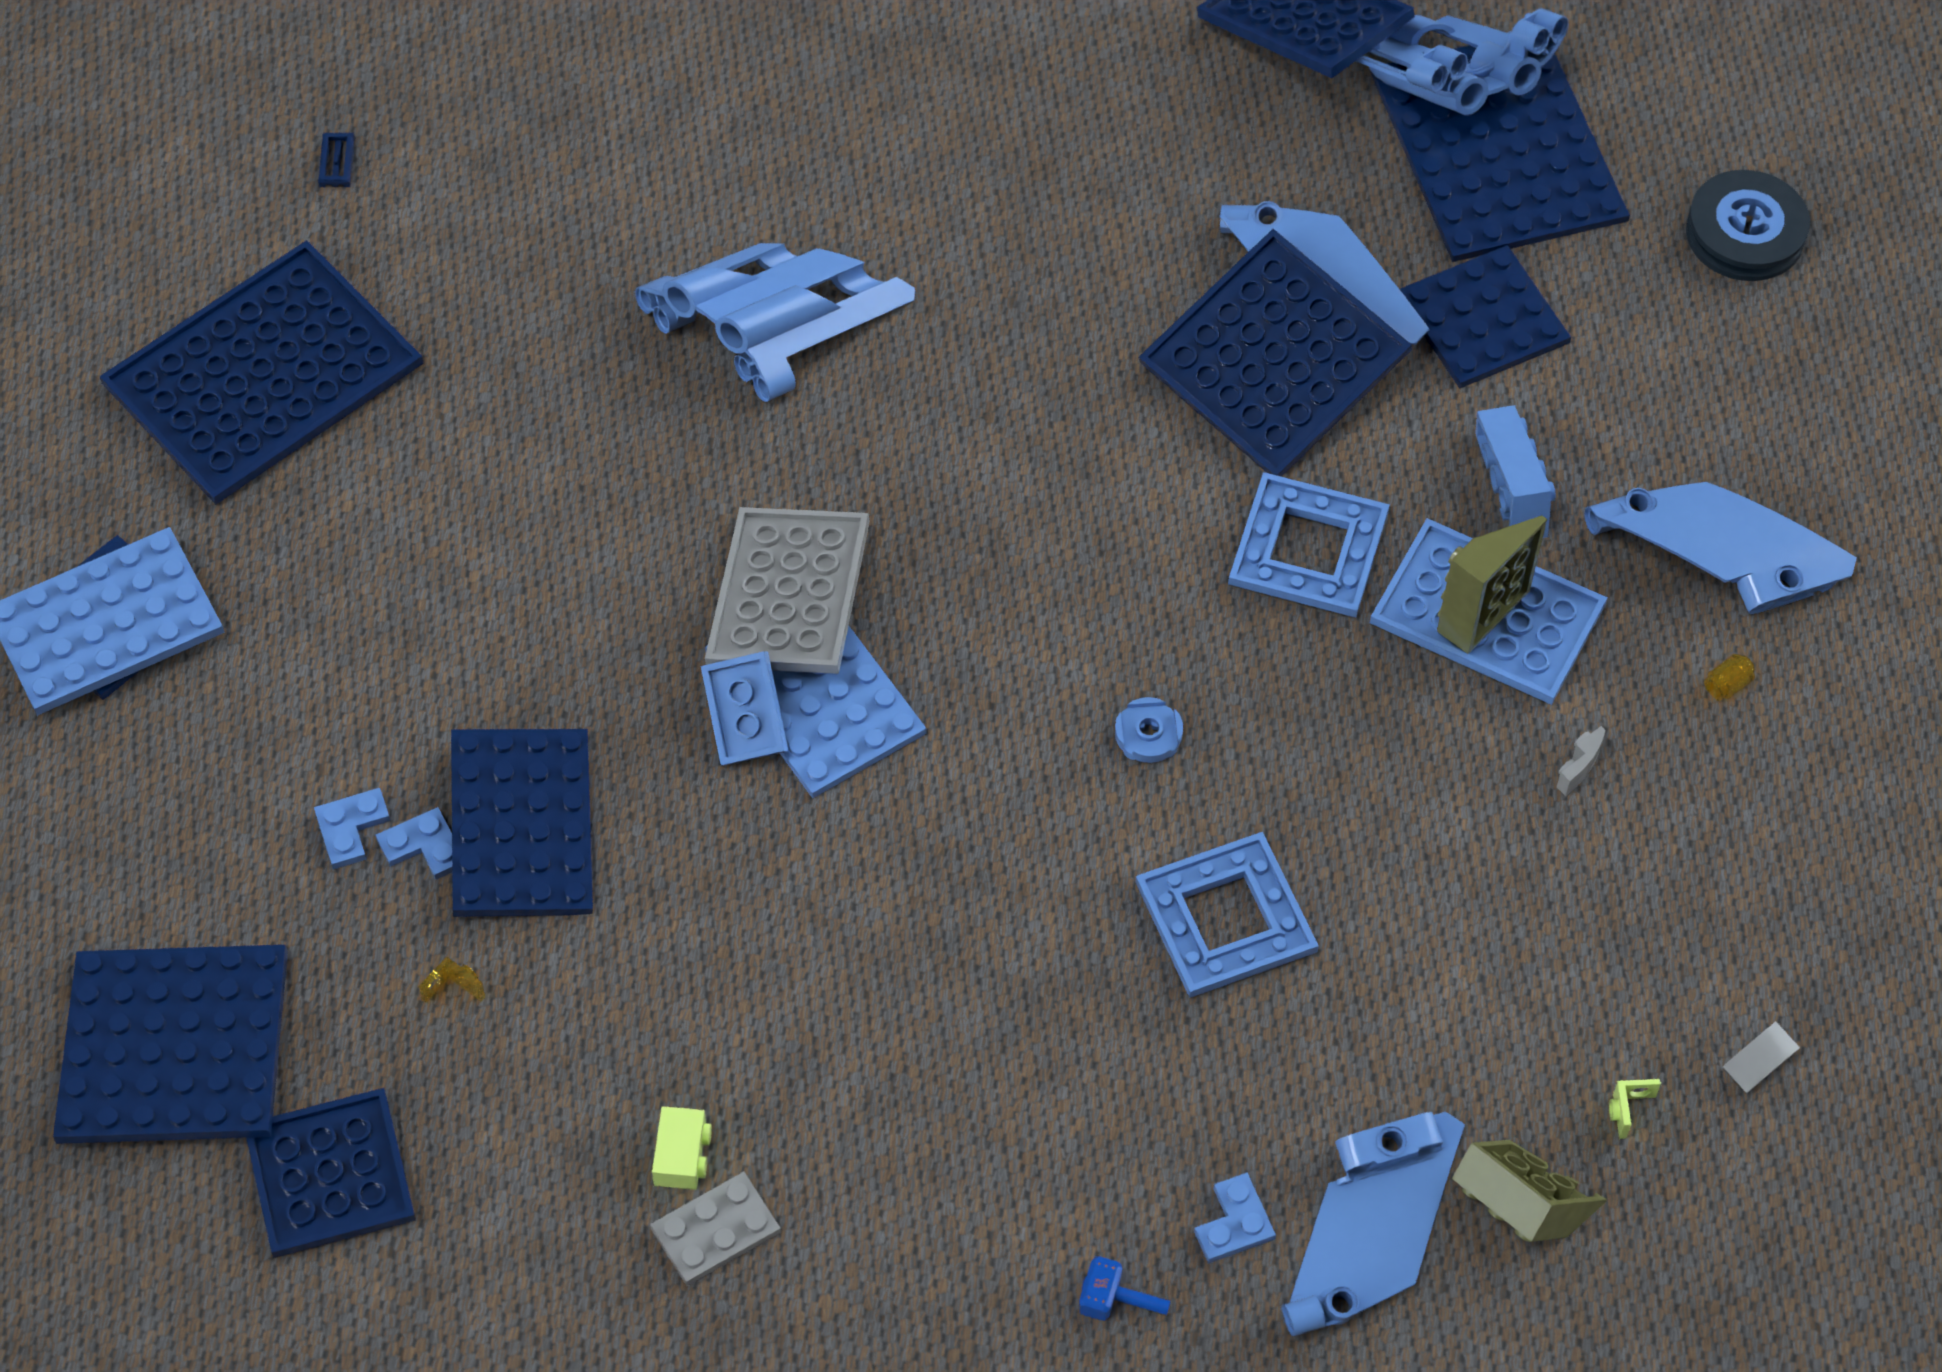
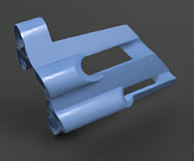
M1540 8L1533 13L1525 14V17L1515 24L1512 32L1506 33L1448 15L1436 21L1421 15H1415V18L1369 51L1372 54L1406 66V72L1364 55L1356 60V62L1368 66L1373 74L1385 84L1458 113L1469 115L1482 107L1488 95L1502 90L1516 95H1524L1531 91L1540 79L1541 67L1550 60L1564 39L1568 30V19L1565 16ZM1428 31H1434L1473 46L1476 50L1473 53L1470 64H1468L1466 54L1443 45H1437L1432 49L1418 44L1419 38Z
M759 243L679 276H663L637 287L635 296L639 307L644 313L653 312L655 323L663 333H669L694 322L696 315L699 313L714 322L717 336L722 344L730 351L738 354L734 358V365L740 378L746 382L753 380V387L757 396L762 401L768 402L795 389L794 374L786 357L914 301L915 288L897 277L886 282L873 279L864 271L863 265L865 262L839 253L817 248L797 257L791 254L784 244ZM753 261L765 269V271L754 276L732 271ZM831 279L839 290L852 297L835 304L808 289Z

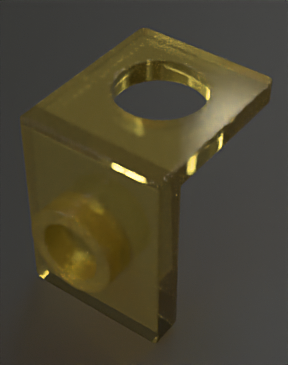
M448 957L419 985L420 995L425 1003L449 979L480 1002L485 998L483 984L478 980L477 974L467 965L463 964L460 967ZM437 977H439L436 984L431 989H429L433 981Z

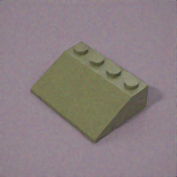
M1541 515L1473 538L1464 548L1461 546L1456 548L1448 560L1450 569L1445 577L1447 584L1441 595L1443 603L1437 614L1439 617L1437 632L1465 653L1469 654L1530 592L1547 522L1544 516Z

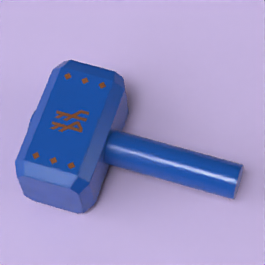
M1100 1256L1095 1257L1091 1261L1087 1277L1084 1278L1081 1289L1082 1293L1079 1299L1080 1314L1105 1321L1110 1317L1114 1300L1164 1315L1168 1314L1171 1301L1119 1286L1122 1278L1121 1263Z

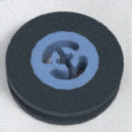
M1755 170L1727 171L1707 180L1694 195L1686 222L1687 240L1696 257L1716 273L1741 281L1767 280L1789 270L1800 258L1810 229V216L1807 206L1796 190L1773 175ZM1747 215L1753 216L1749 235L1743 233Z

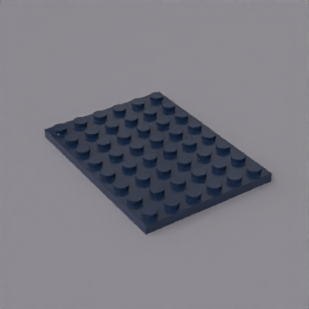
M1468 45L1454 48V50L1466 54L1467 63L1470 64L1476 48ZM1555 53L1541 67L1540 79L1531 91L1524 95H1516L1502 90L1488 95L1482 107L1469 115L1458 113L1385 84L1371 71L1372 78L1452 262L1481 256L1506 245L1512 249L1629 221L1630 214ZM1395 62L1387 63V65L1406 72V66Z
M306 240L99 377L102 385L216 505L424 363L419 352Z

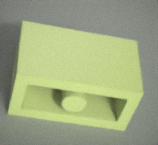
M662 1106L652 1168L654 1186L697 1190L698 1178H705L707 1169V1157L702 1156L703 1145H710L712 1124L706 1123L705 1110Z

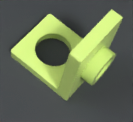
M1660 1079L1617 1081L1613 1099L1609 1101V1114L1611 1121L1617 1120L1619 1139L1627 1138L1631 1127L1628 1099L1656 1098L1661 1085ZM1637 1088H1649L1642 1092L1632 1091Z

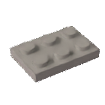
M745 1172L738 1174L650 1224L652 1232L686 1286L781 1233L780 1226Z

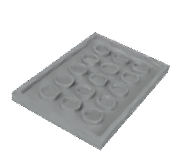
M740 507L706 650V665L766 651L769 654L771 668L775 671L839 674L870 523L869 514Z

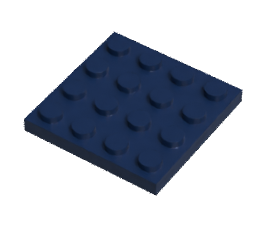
M1508 245L1399 289L1428 326L1429 331L1424 337L1459 389L1562 347L1571 341L1570 334Z
M384 1088L273 1116L271 1137L246 1138L273 1258L416 1221Z

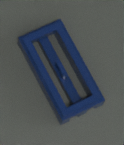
M323 133L318 178L319 187H326V185H331L332 187H338V185H344V187L351 186L355 142L354 133ZM330 141H335L332 176H327ZM342 141H346L344 174L339 176Z

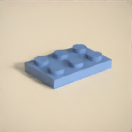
M762 651L701 666L721 766L788 751L768 652Z

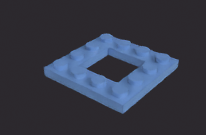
M1263 472L1230 572L1228 584L1356 618L1390 505ZM1285 513L1348 529L1334 575L1271 560Z
M1263 832L1136 876L1135 883L1189 998L1318 952L1319 945ZM1244 878L1269 930L1208 951L1184 898Z

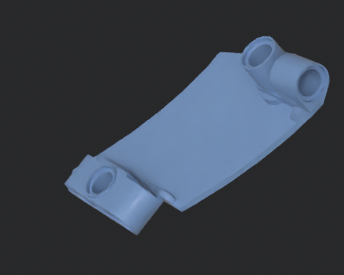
M1265 201L1258 205L1221 206V233H1233L1248 252L1272 229H1275L1412 345H1416L1429 331L1428 326L1396 284L1339 216L1280 208L1271 201ZM1271 215L1276 217V220L1271 224H1263L1261 222L1265 216Z
M1708 482L1673 486L1652 491L1634 488L1625 496L1588 506L1584 512L1586 525L1593 535L1621 528L1675 554L1725 583L1729 581L1731 583L1736 582L1737 589L1749 614H1757L1813 596L1816 591L1825 592L1838 581L1852 576L1857 557L1783 515ZM1630 504L1637 506L1640 511L1634 510ZM1780 580L1785 581L1786 583H1788V585L1790 586V588L1784 586V585L1781 583Z
M1427 1112L1353 1133L1335 1141L1346 1176L1327 1185L1290 1301L1281 1307L1285 1324L1292 1336L1333 1324H1344L1353 1315L1416 1284L1435 1216L1465 1126L1464 1123L1447 1112L1433 1115V1112ZM1382 1138H1392L1396 1141L1398 1150L1394 1152L1387 1151L1382 1145ZM1341 1297L1346 1300L1349 1306L1348 1312H1337L1332 1306V1298Z

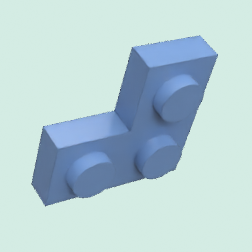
M380 787L314 807L333 869L366 860L358 831L390 821Z
M438 807L375 835L390 867L422 853L435 879L452 873V833Z
M1248 1173L1214 1184V1191L1226 1217L1195 1227L1194 1230L1208 1264L1275 1240L1276 1234Z

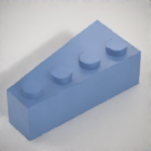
M1515 405L1477 411L1476 437L1486 469H1490L1494 493H1499L1501 505L1499 510L1502 520H1509V526L1542 515L1547 519L1543 538L1548 537L1551 501H1555V488L1552 481H1547L1543 460H1538L1534 439H1529L1527 435L1525 418H1520Z

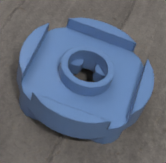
M1146 697L1133 700L1117 716L1115 724L1117 744L1123 750L1124 755L1131 760L1153 763L1172 757L1182 741L1183 722L1180 714L1175 709L1173 711L1170 707L1165 706L1166 702L1157 698ZM1145 725H1151L1153 730H1158L1153 735H1145L1141 731L1144 730Z

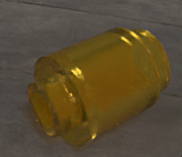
M1732 654L1708 672V677L1704 680L1705 688L1718 701L1724 698L1730 699L1754 681L1755 667L1748 657Z

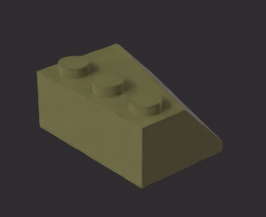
M1511 1140L1471 1143L1452 1177L1454 1181L1462 1186V1192L1472 1199L1480 1200L1488 1207V1212L1493 1217L1509 1223L1515 1228V1234L1527 1242L1567 1238L1607 1201L1606 1198L1597 1193L1591 1197L1580 1193L1575 1189L1579 1182L1568 1175L1564 1177L1558 1173L1546 1172L1548 1169L1547 1162Z

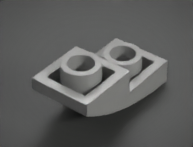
M1602 726L1592 733L1589 731L1583 733L1574 743L1573 758L1560 768L1557 788L1565 796L1584 780L1595 764L1606 731Z
M1774 1022L1722 1067L1747 1094L1771 1072H1774L1800 1047L1777 1022Z

